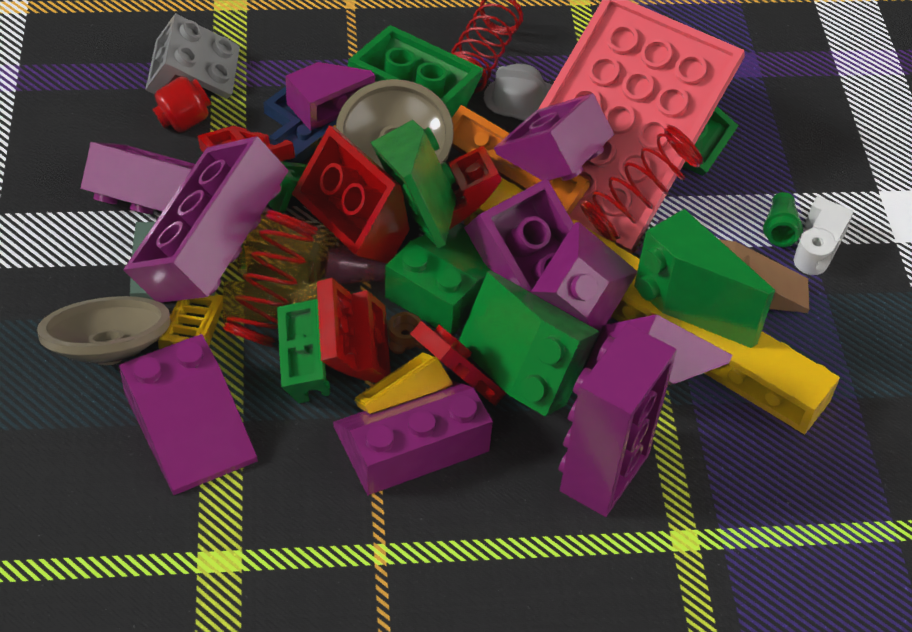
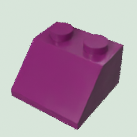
M591 93L536 110L498 143L494 150L500 157L542 181L546 178L551 180L559 177L562 181H567L583 171L582 165L586 161L600 155L604 151L603 145L615 134L595 95Z

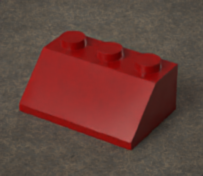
M329 125L292 195L356 256L389 263L394 258L410 230L402 186L336 127Z

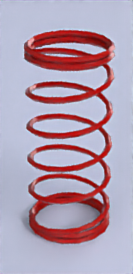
M482 0L480 7L473 14V19L469 21L466 30L459 37V42L452 49V54L483 68L477 60L464 54L473 55L480 59L487 67L483 68V79L478 82L482 83V85L476 88L473 94L482 91L486 86L487 81L491 77V70L495 69L498 65V58L502 57L505 53V46L509 45L512 41V34L516 33L523 22V12L516 0L507 1L516 8L519 19L510 9L503 5L494 3L484 4L487 0ZM491 6L503 8L513 16L515 25L508 27L502 20L486 15L484 8ZM482 19L491 30L477 27L476 20ZM490 19L500 22L505 27L496 25ZM475 30L478 36L486 43L470 39L469 32ZM478 30L487 31L495 35L501 44L487 41ZM496 33L509 35V39L504 43ZM468 42L475 52L483 57L495 59V63L489 67L482 57L463 51L462 44ZM471 42L486 46L492 51L494 56H487L479 52ZM488 44L494 47H502V51L497 55Z
M668 125L664 129V134L660 133L657 135V145L661 154L650 148L641 149V159L646 170L635 163L627 162L625 164V174L630 184L617 177L609 178V188L615 200L602 192L595 191L593 192L594 204L588 200L581 203L580 207L585 216L608 240L616 242V239L620 238V234L602 212L596 200V195H600L610 201L632 223L636 224L635 218L618 198L612 185L613 180L626 186L649 209H653L651 203L641 194L633 182L628 166L639 169L652 179L664 194L669 195V191L649 168L644 157L645 151L662 159L681 180H685L681 171L670 162L660 143L661 137H666L678 155L691 166L700 167L703 164V157L697 147L677 127Z
M268 210V214L265 215L266 218L284 225L304 237L274 230H260L259 235L272 245L297 259L260 251L251 252V256L257 262L291 281L253 273H245L242 276L250 284L284 303L245 295H236L234 298L238 303L269 319L276 325L229 316L226 318L227 322L224 323L223 329L242 338L272 348L274 347L273 343L276 342L275 339L247 329L236 322L278 329V320L243 300L278 307L289 305L290 303L282 296L249 277L291 286L297 285L298 282L294 277L265 262L256 255L298 264H304L306 260L264 234L313 242L314 238L312 236L317 235L316 231L318 229L296 218Z

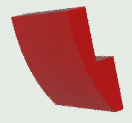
M484 145L448 162L456 183L451 185V188L457 198L449 229L474 213L486 202L502 181Z
M334 278L317 281L321 361L344 374L374 383L391 374L386 306L368 290L351 294Z

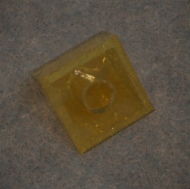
M263 210L259 225L249 232L241 245V253L236 258L238 273H253L291 281L254 260L251 252L260 251L297 259L263 239L259 235V231L274 230L301 237L304 236L266 218L265 215L268 213L266 210ZM299 218L296 219L317 227V235L312 236L314 238L313 242L264 234L305 258L306 263L298 264L256 256L294 277L298 284L292 285L293 287L315 292L317 281H320L338 238L324 224Z

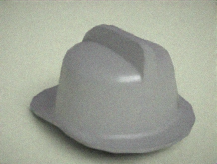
M516 63L506 67L501 66L496 72L495 81L490 83L484 92V102L494 113L525 121L538 110L552 84L544 82L540 72L531 65Z

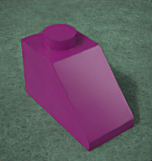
M317 62L285 76L286 101L293 112L312 131L336 120L345 102L355 92L375 82V74L371 70Z

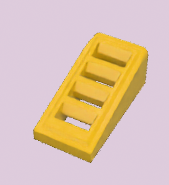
M215 294V296L210 295L204 298L178 300L170 314V326L158 341L159 349L189 339V337L179 336V334L191 336L203 334L209 346L225 302L224 296ZM190 303L207 305L209 308L190 305ZM187 313H193V314H199V315H205V316H204V318H202V317L190 316V315H186V314H187ZM183 323L197 325L199 328L184 326Z
M422 352L356 396L354 401L360 409L371 414L452 386L453 383L439 359Z

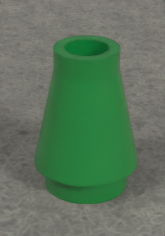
M786 192L774 195L772 205L763 225L765 236L770 243L778 247L793 245L803 233V224L795 205V198Z

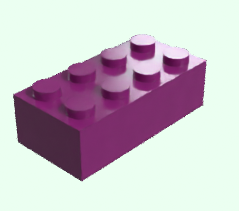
M258 136L207 147L123 271L150 297L158 302L210 296L220 286V277L227 266L241 253V245L249 232L259 225L262 219L261 213L269 201L274 199L280 192V184L289 170Z
M628 323L616 338L609 336L598 353L597 364L592 370L586 367L579 375L573 388V393L577 394L578 397L570 410L568 420L573 423L563 442V446L568 449L558 469L563 473L560 492L607 517L649 456L677 353L676 348Z

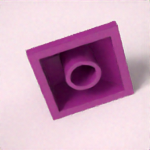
M575 222L531 292L597 329L599 336L603 326L606 325L636 277L637 270L580 222Z

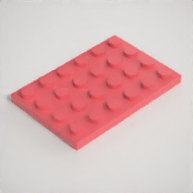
M602 0L538 108L539 110L593 93L615 134L603 145L604 151L600 155L586 161L582 165L583 171L579 175L589 180L590 187L569 217L579 221L586 228L607 239L585 216L580 207L581 203L588 200L594 204L593 192L595 191L602 192L615 200L609 188V178L617 177L630 184L625 174V164L627 162L635 163L646 170L641 159V149L650 148L661 154L657 145V135L660 133L664 134V129L668 125L677 127L695 145L745 57L744 50L629 0ZM661 137L660 143L670 162L681 170L685 160L672 148L666 137ZM645 151L644 157L649 168L669 191L677 175L662 159ZM628 166L633 182L641 194L651 203L653 209H649L636 194L615 180L612 181L613 188L622 204L635 218L636 224L632 223L620 209L604 197L596 195V200L604 215L620 234V238L616 239L614 243L632 254L667 194H664L646 174L633 166Z

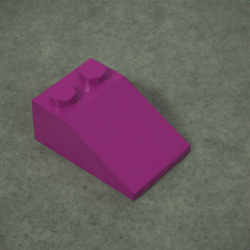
M546 178L479 214L464 229L483 262L491 271L531 292L574 224L549 180Z
M203 334L119 364L125 396L173 496L258 462L257 455L220 366Z

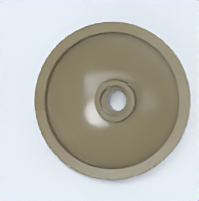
M382 80L361 88L345 102L336 122V128L382 169L383 167L370 142L411 120H414L423 129L430 128L440 149L435 151L440 163L447 160L453 144V123L443 101L428 88L406 80Z
M132 296L104 297L74 303L52 312L39 323L37 332L40 343L57 355L85 363L113 365L138 354L159 340L169 328L171 320L169 309L156 300Z

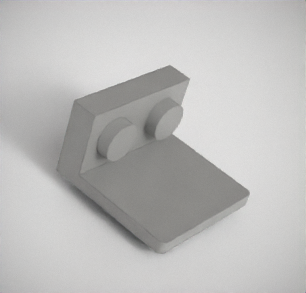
M175 13L156 39L145 90L155 94L158 89L179 76H185L190 81L196 78L203 88L228 99L233 93L240 47L228 38L222 37L198 25L196 22Z

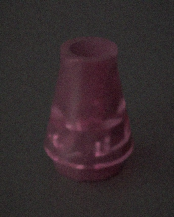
M340 244L338 248L328 247L324 279L334 278L339 284L383 281L385 273L384 262L356 256L346 246Z

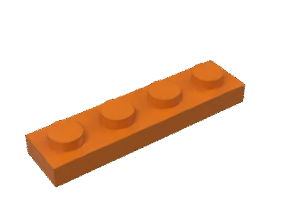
M463 105L458 108L451 118L453 123L452 147L462 154H467L484 145L500 177L516 184L522 190H526L542 181L497 155L494 147L510 133ZM577 175L567 181H562L560 177L549 180L568 215L571 214L590 187L589 180L581 175Z

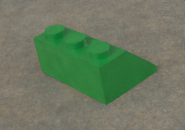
M392 25L385 28L348 60V67L371 70L375 74V82L398 79L411 81L428 88L443 101L451 118L461 105L467 107L483 74V68Z

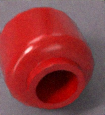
M180 76L155 92V100L158 106L152 110L164 129L171 125L178 133H184L208 117L207 107L212 103L196 78L190 81L187 77Z

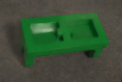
M318 299L277 307L281 387L298 404L310 401V390L321 391L322 395L329 396L330 383L326 380L325 363L321 361Z

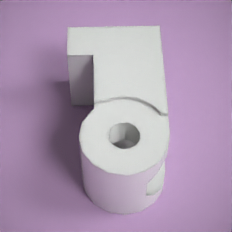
M820 196L815 198L804 227L807 230L801 235L794 256L795 266L800 271L809 275H819L825 272L846 234L854 210Z

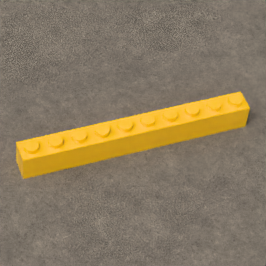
M501 177L502 181L485 203L464 220V224L468 225L479 214L524 190ZM571 219L572 222H573V224H574L575 222H579V221H577V220ZM588 229L635 270H638L639 258L620 248L611 240L605 239ZM636 277L611 317L621 322L657 314L732 354L733 356L729 364L704 374L804 435L830 403L840 379L839 376L829 371L825 366L815 363L793 350L789 345L776 340L763 331L761 332L758 344L750 348L666 315L639 294L638 290L634 287Z

